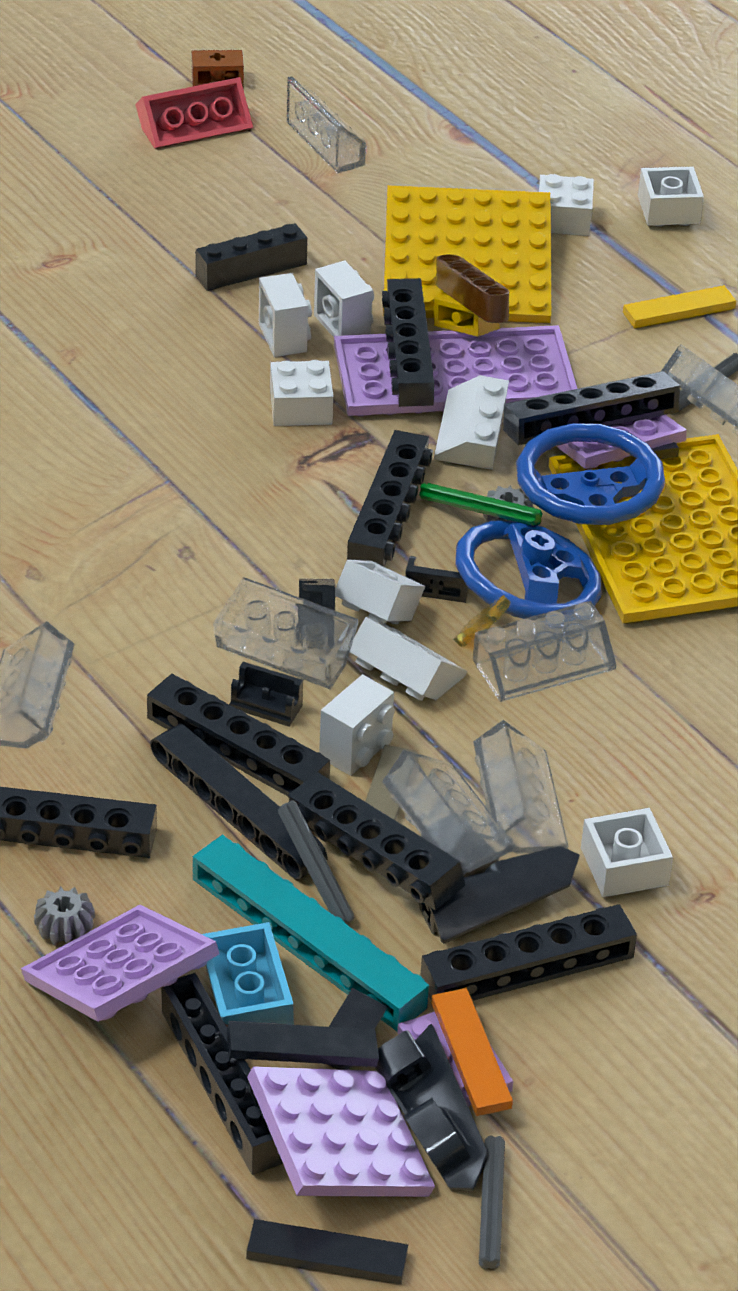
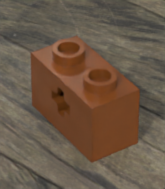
M191 50L193 86L240 77L244 88L242 50Z

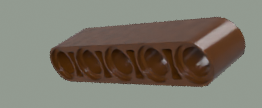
M446 254L436 258V286L486 322L503 323L509 320V290L458 255Z

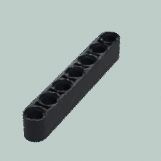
M177 724L150 741L152 753L160 764L288 875L299 880L309 873L278 814L280 806L186 726ZM314 836L320 850L322 851L327 861L328 856L325 847Z

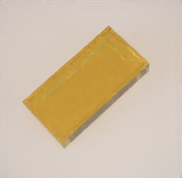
M502 595L468 621L453 640L460 647L466 646L495 624L509 608L511 602Z

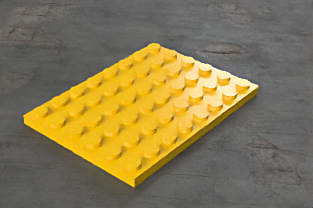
M719 434L686 438V441L676 443L679 447L678 457L660 459L663 463L665 487L656 504L638 517L611 525L575 523L601 575V579L622 624L738 606V469ZM568 455L549 457L548 466L552 474L630 466L636 458L629 456L621 461H611L600 464L596 468L585 469ZM634 496L622 497L617 503L628 501Z

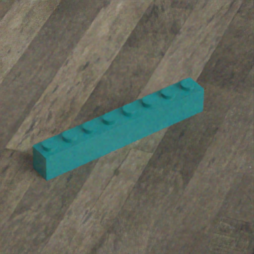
M222 834L192 856L193 880L251 924L269 922L274 940L345 994L348 995L351 989L354 988L388 1006L381 1020L398 1032V1024L415 1019L427 1009L429 984L420 975L412 973L401 965L394 956L386 954L375 946L368 937L357 933L346 925L343 919L334 916L324 909L317 900L309 898L295 888L292 882L283 879L272 871L266 863L258 861L247 853L240 844L232 842Z

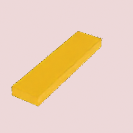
M722 285L625 304L623 306V314L633 328H641L732 310L736 307V299L726 286Z

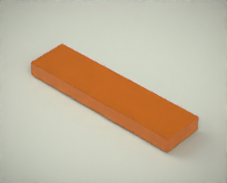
M464 988L432 995L431 1004L475 1115L481 1116L512 1109L513 1099L468 989Z

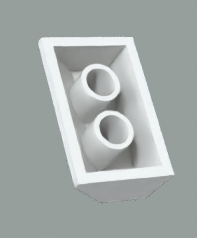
M480 375L448 390L434 460L493 469L509 380Z
M365 617L347 650L357 656L355 661L357 664L370 671L374 667L381 670L380 677L396 686L401 682L407 686L406 693L421 701L424 697L437 700L463 679L467 673V670L397 629Z

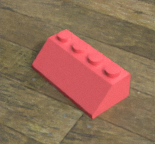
M240 77L142 96L135 104L141 128L154 148L253 128Z

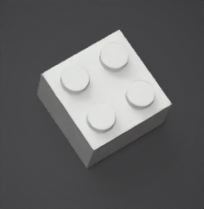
M694 167L641 168L638 197L647 225L680 224L686 226L700 224L704 196Z
M556 174L540 175L539 192H550L551 233L589 236L594 179L582 176L564 177Z
M346 261L315 269L314 316L333 337L371 334V324L373 323L372 301L374 300L372 287L367 285L358 272Z
M293 273L259 278V326L273 356L278 357L307 352V340H311L308 317L312 316L310 301L304 298L301 283L297 284Z
M329 361L271 362L270 394L274 426L332 425L333 390Z
M347 560L335 588V596L342 599L341 604L349 609L359 611L361 608L370 612L368 617L382 624H386L387 621L398 624L399 621L412 620L425 586L373 561Z
M363 674L321 709L319 753L330 759L332 766L350 776L360 767H365L371 758L380 749L384 748V745H389L392 741V720L395 712L393 707L394 692Z
M650 808L584 819L581 850L602 897L669 885L673 856Z

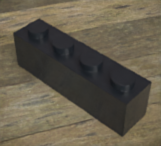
M294 223L195 249V276L206 291L307 265L308 237Z

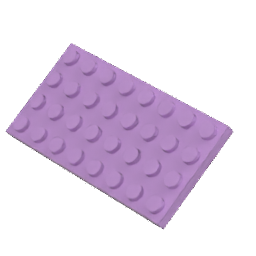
M559 325L499 328L479 337L453 330L429 331L428 337L434 376V406H398L397 395H392L391 378L394 377H390L386 334L334 336V349L348 416L444 411L448 390L480 375L509 380L506 403L577 389Z

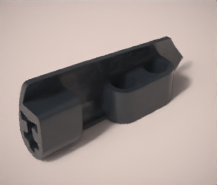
M557 846L497 861L491 864L484 873L464 877L466 886L437 910H434L424 902L419 903L421 913L431 933H439L441 942L443 944L448 943L492 921L570 887L580 854L562 846Z
M429 1024L416 1040L409 1031H403L378 1048L379 1061L375 1069L384 1077L387 1088L405 1114L403 1115L449 1189L474 1191L488 1151L433 1024Z

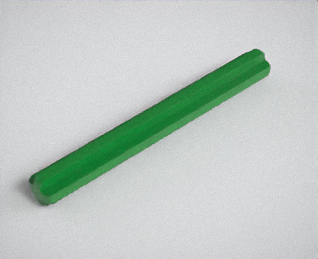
M423 483L420 486L419 496L424 500L531 526H538L542 522L541 517L543 513L537 508L431 483Z

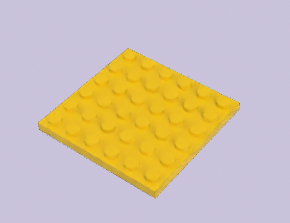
M387 185L384 291H387V279L421 278L426 318H434V298L447 294L436 286V258L446 254L458 255L509 290L508 321L551 323L550 192Z

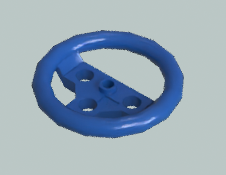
M572 423L547 429L526 443L516 461L518 485L531 503L553 517L578 524L611 525L634 519L656 504L665 487L663 463L649 444L625 430L602 424ZM571 442H599L620 448L636 458L630 466L541 476L535 469V465L542 454L555 446ZM634 496L628 501L617 503L622 497Z
M489 521L470 528L456 544L455 566L466 586L485 603L513 617L538 623H567L589 614L602 596L601 575L591 558L571 540L545 527L531 526L514 521ZM495 539H510L525 588V599H520L498 588L480 572L474 561L475 550L481 544ZM563 577L579 579L583 591L578 598L566 603L557 604L559 580Z

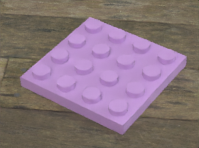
M666 415L610 426L631 433L649 444L651 448L673 442L686 441L687 430ZM571 442L556 446L585 469L596 468L600 464L611 461H621L625 457L631 456L620 448L599 442Z
M138 905L24 966L21 970L26 982L99 1022L112 1018L116 1015L117 1011L131 1003L144 1000L147 994L156 989L173 984L177 981L178 977L190 970L202 968L207 964L208 960L220 953L216 941L142 905Z
M253 1067L247 1078L297 1196L429 1197L435 1185L396 1100L387 1088L384 1077L378 1071Z

